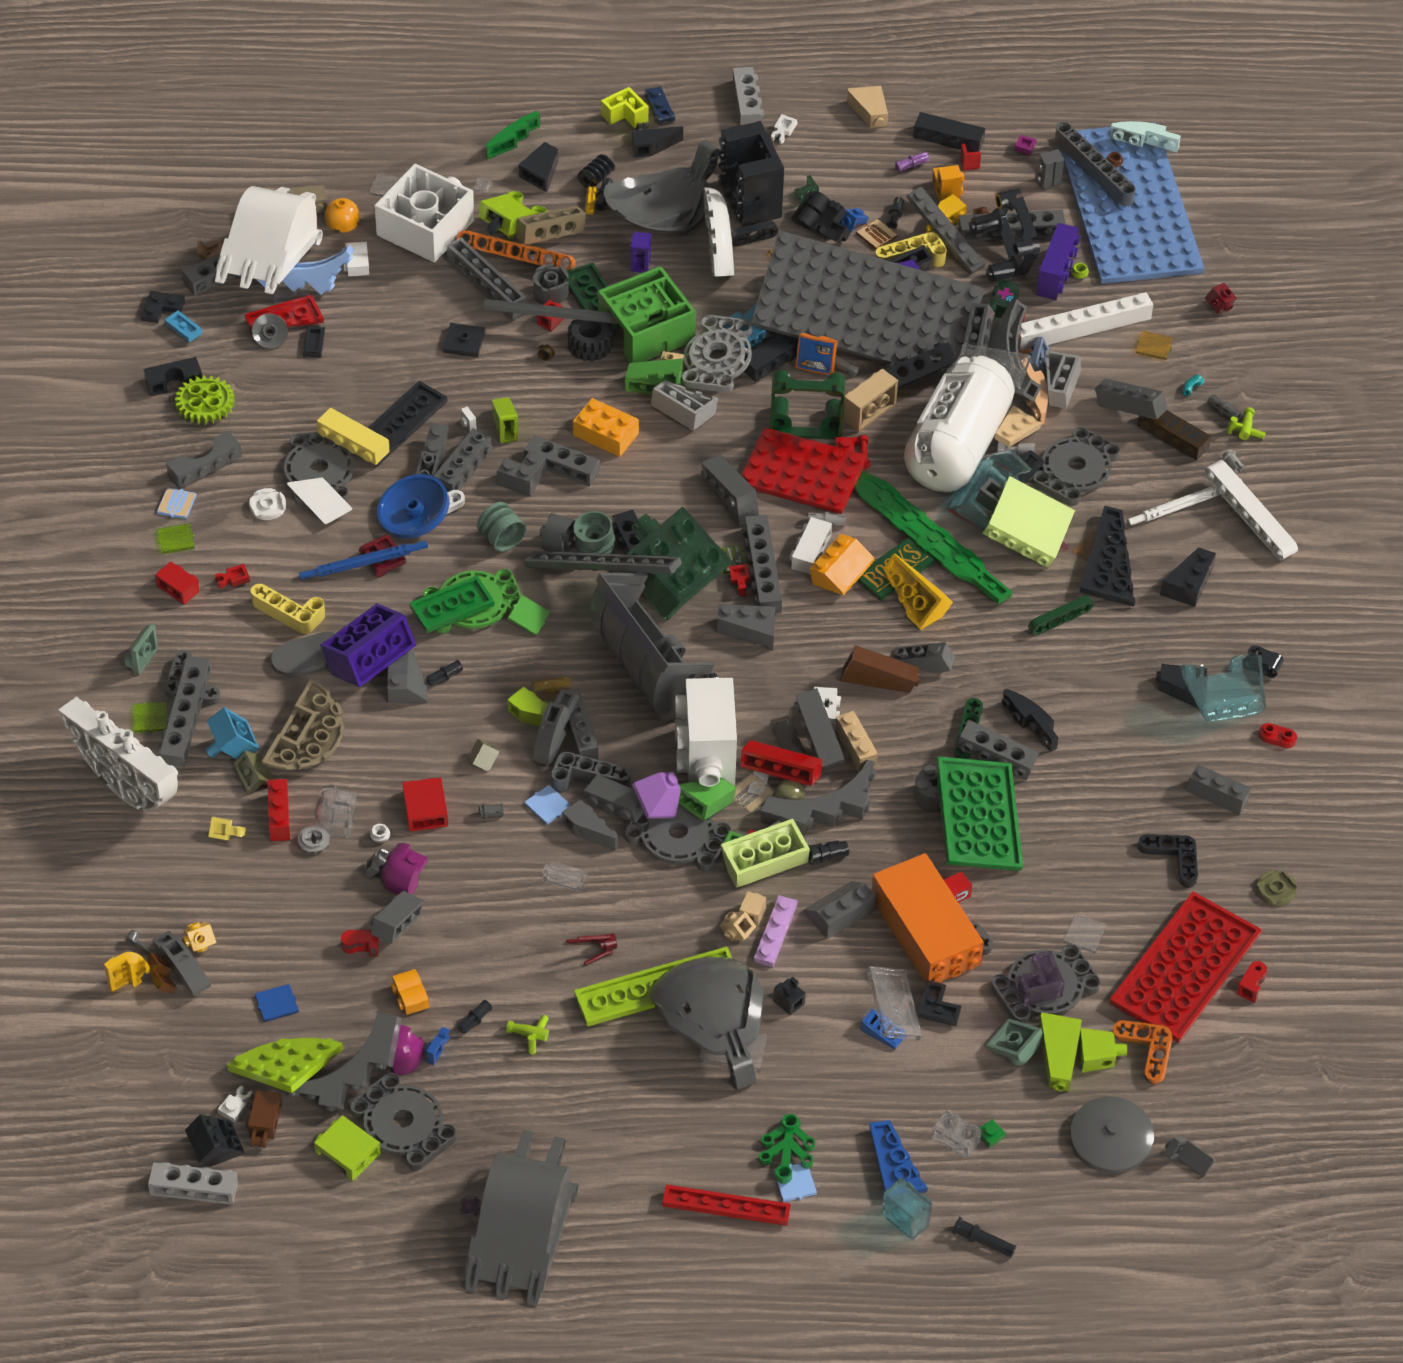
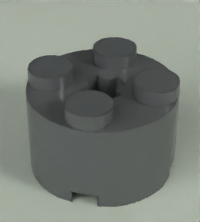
M545 264L538 267L533 275V293L535 298L542 305L549 299L555 303L567 300L569 275L566 269L562 266L555 267L554 264Z
M551 513L546 524L540 528L542 549L551 552H572L576 545V541H574V524L576 520Z
M933 765L925 766L917 774L914 789V798L919 807L930 812H936L938 809H941L936 766Z

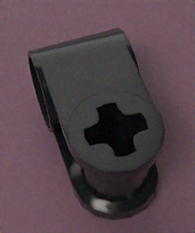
M1253 645L1248 649L1245 665L1250 670L1274 678L1277 676L1284 659L1278 653Z

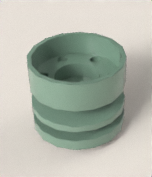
M504 502L490 505L482 512L477 521V529L499 552L509 551L521 542L526 533L525 523Z
M591 511L578 517L574 524L578 553L612 554L616 543L612 520L603 512Z

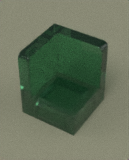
M811 175L807 176L806 186L794 190L800 202L804 200L809 191H819V187Z

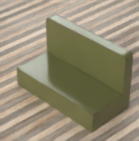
M244 751L233 765L247 792L254 793L263 783L268 784V780H274L267 765L262 764L263 757L261 755Z

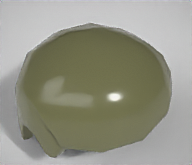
M786 779L777 785L774 797L801 800L804 799L805 795L804 787L798 782Z

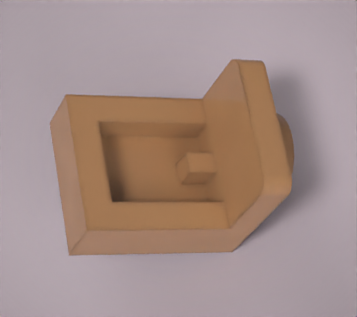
M220 239L205 246L201 240L198 241V249L196 251L199 258L205 260L221 253L224 242Z

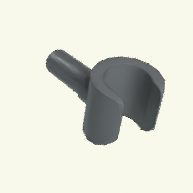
M130 930L127 935V943L130 946H139L149 954L151 949L138 940L140 934L135 930Z

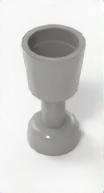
M998 441L997 457H1001L1004 453L1017 454V458L1022 459L1029 450L1035 451V443H1019L1018 447L1011 446L1008 448Z

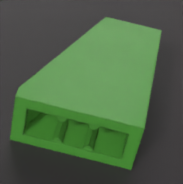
M722 777L717 785L711 787L703 786L699 781L680 784L681 792L678 804L705 821L733 803L737 787Z

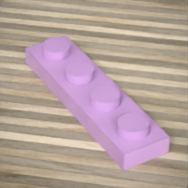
M778 895L755 954V963L774 967L798 900Z

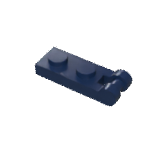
M661 86L646 89L645 96L657 123L662 124L668 120L669 122L675 121V114L671 110Z

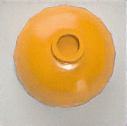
M338 198L328 204L325 210V223L330 230L334 231L336 229L344 233L357 227V223L360 221V214L357 205L347 198Z

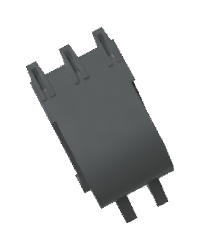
M524 1130L515 1154L498 1152L492 1163L484 1190L475 1237L471 1236L464 1274L466 1276L465 1290L475 1292L478 1281L481 1279L497 1283L496 1297L506 1299L510 1286L528 1290L527 1304L537 1306L541 1293H544L571 1202L576 1200L579 1185L572 1183L571 1167L560 1165L566 1139L554 1137L546 1160L540 1161L530 1158V1147L535 1132Z

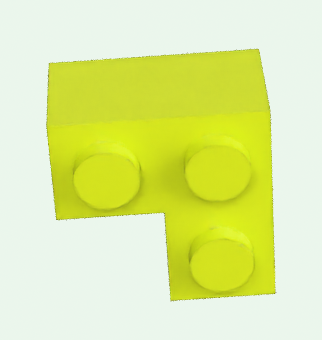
M630 87L601 100V116L610 125L624 118L634 128H636L637 123L648 122L649 106Z

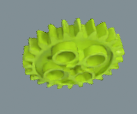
M203 375L202 379L196 376V381L189 379V384L183 383V387H179V392H176L175 398L176 408L180 416L184 415L185 420L190 418L191 423L197 420V424L204 421L205 425H207L208 421L214 423V419L221 421V416L227 417V412H232L231 408L234 407L235 402L234 392L230 384L226 385L225 380L220 382L219 377L213 380V376L206 379L205 375Z

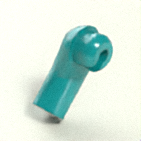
M1195 374L1186 380L1182 392L1183 395L1190 396L1193 386L1197 385L1200 387L1203 385L1204 378L1199 374Z

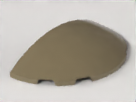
M313 679L309 680L295 704L288 721L280 734L278 733L262 760V764L283 770L305 769L325 761L336 751L342 740L345 725H343L342 709L339 703H335L327 688Z

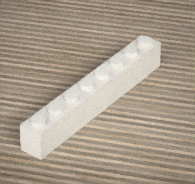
M1147 292L1024 322L1021 324L1019 331L1018 349L1020 352L1029 350V346L1035 344L1038 337H1043L1047 345L1150 320L1153 303Z

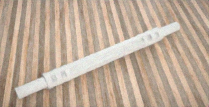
M1212 486L1143 511L1142 514L1127 519V523L1129 526L1143 521L1148 522L1221 494Z

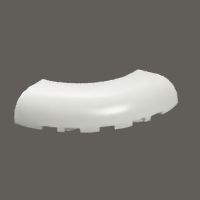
M703 188L705 223L708 228L710 248L714 249V251L710 252L712 276L734 275L733 247L726 201L719 191L713 188Z

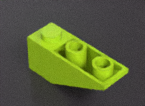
M522 687L507 699L508 712L523 723L540 726L548 706L547 702H543L533 691H529L525 687Z

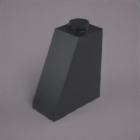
M544 142L519 164V177L547 192L558 164V149Z
M1161 664L1160 671L1156 672V682L1159 683V691L1199 710H1204L1207 668Z

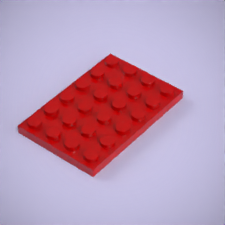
M764 427L741 476L758 492L843 514L867 462V455Z

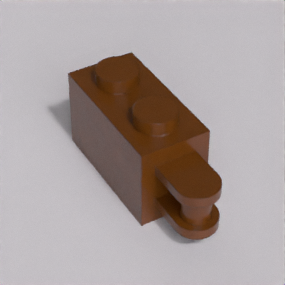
M256 1090L255 1098H251L250 1110L252 1111L251 1115H247L246 1128H249L251 1147L259 1145L262 1148H266L268 1139L275 1138L282 1108L281 1093Z

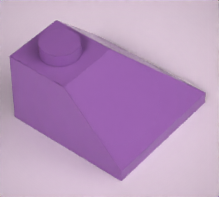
M659 772L632 784L647 819L676 817L681 788L674 772Z

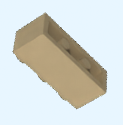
M851 711L836 716L835 731L858 773L862 770L867 759L874 761V768H877L878 753L855 712Z

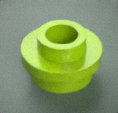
M1076 263L1071 269V274L1077 279H1084L1088 276L1089 269L1084 263Z

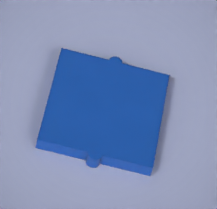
M290 984L255 993L258 1010L261 1011L264 1022L299 1013L296 996L293 995Z

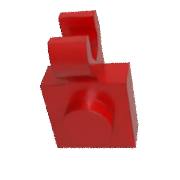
M748 564L729 566L732 585L738 584L739 597L747 596L745 583H751Z

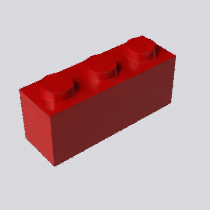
M287 779L268 780L271 842L290 840Z

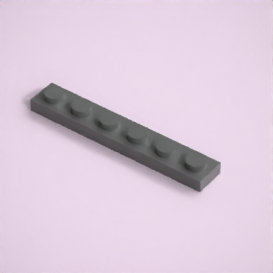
M922 187L907 195L906 198L970 275L984 268V261Z

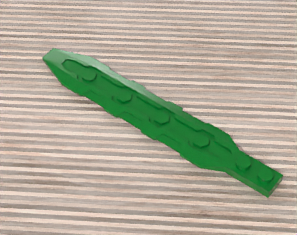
M862 470L855 490L863 501L891 521L892 525L912 538L921 549L930 553L941 562L942 566L950 573L975 585L996 604L999 605L1011 598L1012 591L986 570L982 559L951 537L952 535L948 531L934 523L926 516L925 512L906 500L887 481Z

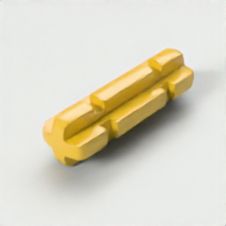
M589 186L587 188L585 213L586 215H593L595 212L596 187Z

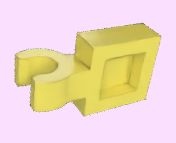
M211 817L208 837L229 840L230 835L242 837L245 836L246 828L232 826V820Z

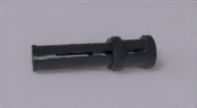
M959 1216L952 1234H959L967 1238L971 1243L979 1242L1012 1258L1017 1245L981 1230L979 1225H972Z

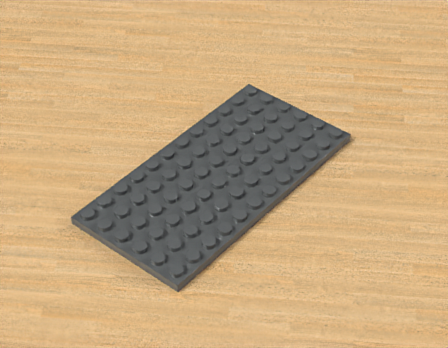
M779 230L751 325L799 339V334L801 333L815 337L825 336L837 340L836 350L886 364L894 362L895 365L900 363V359L910 355L912 358L918 355V351L925 348L928 350L933 349L934 344L944 341V343L949 342L957 360L961 358L972 303H981L985 288ZM934 353L930 356L932 362L937 363L940 361V356ZM921 361L914 362L915 369H923L924 364ZM949 367L929 376L942 379Z

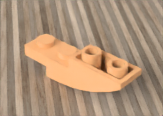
M1028 359L1021 361V366L1026 375L1042 385L1034 402L1026 399L1025 401L1027 406H1030L1032 409L1033 417L1041 422V425H1044L1048 404L1046 380L1041 370L1034 372Z

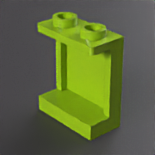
M343 1115L338 1120H334L330 1124L329 1129L323 1134L318 1135L314 1142L315 1153L317 1155L325 1154L346 1170V1177L352 1181L381 1154L380 1142Z

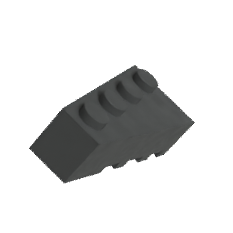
M722 455L701 462L702 478L709 484L740 528L742 524H745L746 516L759 515L756 490Z

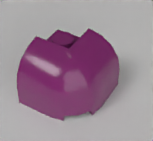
M397 843L385 858L386 862L381 868L382 881L385 888L396 895H399L402 891L413 894L418 887V875L428 863V857L410 850L409 844Z
M404 1025L400 1026L393 1063V1071L397 1075H404L414 1071L424 1056L423 1038L411 1033V1028Z

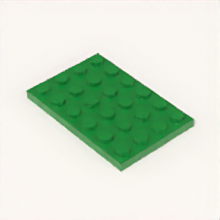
M938 756L935 761L946 864L1021 871L1024 866L1012 764Z

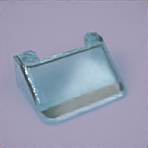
M1261 655L1234 656L1228 665L1231 672L1204 676L1203 665H1181L1182 677L1206 721H1220L1259 714L1264 711L1266 702Z

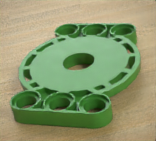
M501 569L494 576L483 571H465L447 579L440 589L436 587L426 588L423 592L424 596L478 576L495 604L494 607L436 629L438 633H447L451 630L453 624L469 629L484 628L499 621L506 612L511 614L513 610L511 605L517 604L521 597L512 572L508 569ZM501 576L509 577L506 581H502L499 578ZM513 590L515 591V593L509 595L506 594L505 591Z

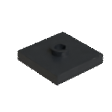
M450 323L443 353L479 357L485 335V327Z

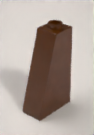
M855 645L843 665L840 681L910 693L914 686H918L921 676H918L919 667Z

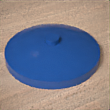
M415 474L404 477L392 484L382 495L377 507L378 520L383 529L393 537L401 539L420 537L436 528L445 518L450 505L449 494L444 484L434 476Z

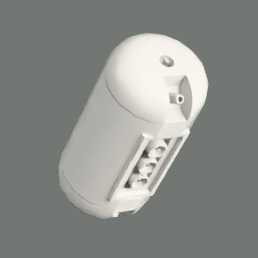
M982 355L970 358L966 356L961 357L947 369L907 441L903 456L907 471L923 487L936 492H952L965 486L974 475L1011 406L1015 392L1010 374L997 361Z

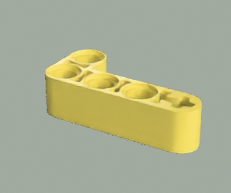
M928 232L881 246L876 249L875 257L890 261L925 245L933 258L931 265L942 267L946 262L947 249L936 233Z
M256 584L251 588V600L255 608L301 634L311 633L325 618L324 601L319 597L311 598L304 606H301L263 584Z

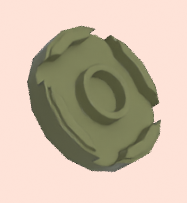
M1277 870L1265 872L1259 877L1257 883V894L1261 900L1273 906L1289 904L1297 892V885L1293 877L1283 871L1281 873L1276 872Z

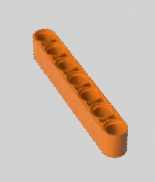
M463 230L457 235V239L460 237L463 239L464 235L468 234L470 237L468 244L476 250L541 266L549 264L546 261V257L548 254H551L553 261L550 264H554L555 267L562 266L565 268L563 260L565 258L569 260V266L565 268L566 271L574 269L576 265L574 257L567 254L524 245L474 231ZM482 238H485L486 245L484 247L480 245V240ZM498 242H501L503 245L501 251H498L496 248ZM515 246H518L519 248L518 255H514L513 248ZM532 250L536 252V257L533 260L529 256Z

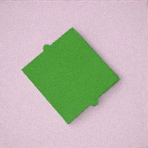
M522 595L517 604L513 605V610L508 620L536 636L540 628L545 625V620L550 611Z

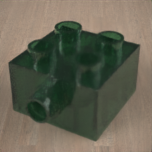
M683 506L661 525L655 518L651 520V517L646 513L631 526L634 532L636 531L635 536L640 542L627 555L681 558L682 564L672 574L642 572L648 575L642 593L667 621L718 579L733 563Z

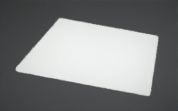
M324 478L287 483L324 524H328L352 510L351 506Z

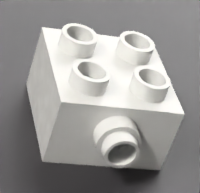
M414 164L375 204L377 236L435 263L447 250V245L457 239L458 233L466 230L474 221L473 190L462 186L455 177L449 176L445 178Z
M733 678L686 679V695H675L676 718H685L675 719V742H677L678 749H685L676 750L677 773H687L688 783L699 781L701 785L711 787L717 785L722 777L735 786L737 733Z

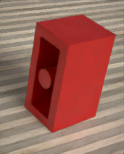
M171 561L155 574L156 586L183 605L200 592L197 577L193 574L190 575L180 565H176Z

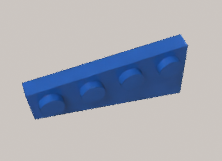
M891 1121L869 1123L886 1198L926 1193L928 1188L920 1178L919 1171L910 1160L907 1150L905 1151L901 1144L902 1141Z

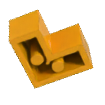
M959 166L933 168L932 183L939 203L952 194L960 199L963 194L962 182H964V173L960 171Z

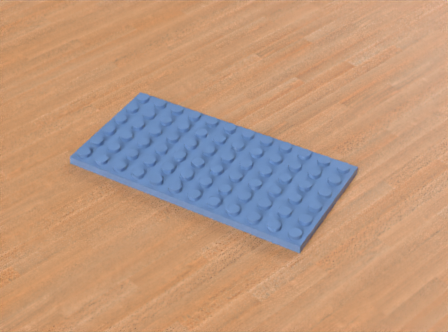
M1111 127L1077 130L1105 158L1111 152H1118L1122 155L1123 164L1116 169L1136 189L1133 204L1123 206L1058 145L1064 158V166L1101 284L1204 273V265L1165 149L1146 143L1139 147L1110 138Z

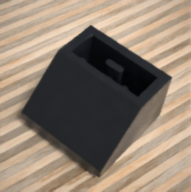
M200 1114L185 1129L199 1163L217 1165L245 1153L241 1141L234 1130V1125L228 1119Z

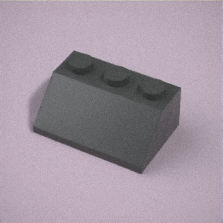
M851 881L808 906L803 912L828 939L875 911L877 896L865 883Z

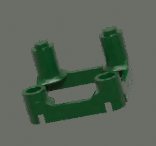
M784 370L774 372L772 375L770 429L802 438L836 439V437H841L843 434L845 376L841 373H832L824 381L795 380ZM792 390L808 392L825 391L830 396L841 397V401L830 399L826 402L825 418L822 420L820 428L793 427L792 420L789 417V401L782 396L775 397V394H786Z

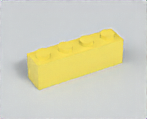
M329 408L317 420L318 433L322 437L330 439L335 444L348 449L353 454H357L367 462L377 465L389 453V440L332 408Z

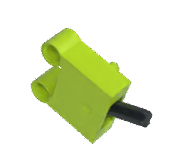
M510 191L508 194L480 201L478 217L489 223L486 228L489 234L501 231L509 239H513L516 234L517 218L547 212V209L542 206H533L530 210L522 204L524 195L521 192Z

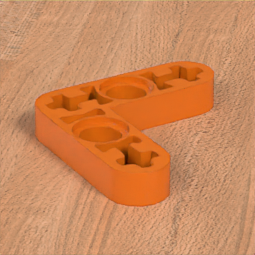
M1125 1020L1116 1022L1113 1026V1033L1116 1039L1124 1042L1150 1045L1145 1075L1150 1083H1161L1165 1077L1172 1043L1170 1029L1162 1025ZM1122 1027H1125L1126 1031H1124L1123 1034H1120L1119 1030H1122ZM1141 1029L1148 1031L1147 1036L1144 1038L1137 1036L1138 1031ZM1162 1033H1165L1166 1036L1163 1037L1162 1041L1163 1045H1160L1159 1036H1161ZM1156 1051L1164 1052V1056L1161 1059L1153 1057ZM1155 1065H1157L1158 1074L1152 1077L1151 1073H1154Z

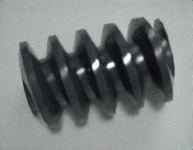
M600 154L585 166L583 170L579 171L578 179L585 188L589 186L595 187L602 179L615 170V164L608 156Z

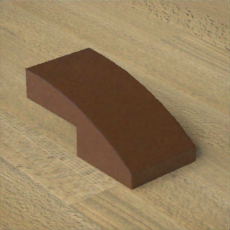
M149 953L147 955L148 964L155 986L160 991L173 994L177 989L169 977L173 968L163 956Z

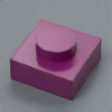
M1020 135L1015 144L1014 151L1031 155L1036 146L1037 139Z

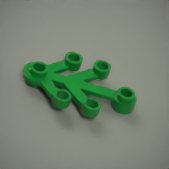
M786 1114L780 1121V1127L761 1137L762 1146L770 1149L759 1154L760 1164L769 1165L772 1162V1157L783 1151L781 1165L775 1171L776 1180L781 1184H787L792 1180V1169L789 1167L791 1151L801 1160L803 1168H811L813 1166L812 1155L807 1154L804 1150L813 1151L815 1149V1139L809 1137L800 1128V1119L794 1114ZM785 1134L784 1139L774 1145V1140ZM793 1134L803 1142V1149L793 1140Z

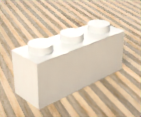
M813 517L810 518L808 524L805 523L802 530L803 535L797 539L796 550H792L789 560L792 561L791 569L810 574L809 568L823 554L831 537L832 523Z

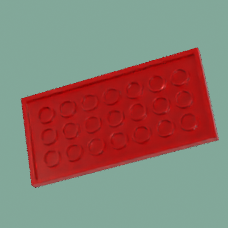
M1192 891L1112 995L1109 1004L1142 1023L1168 1027L1172 1034V1040L1180 1043L1255 943L1262 929Z

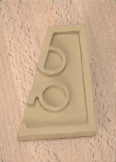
M1013 405L997 430L994 439L1002 442L1009 448L1039 430L1042 423Z

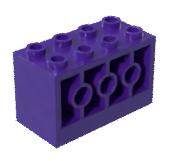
M376 603L320 644L331 674L357 687H361L414 648L416 643L405 615Z

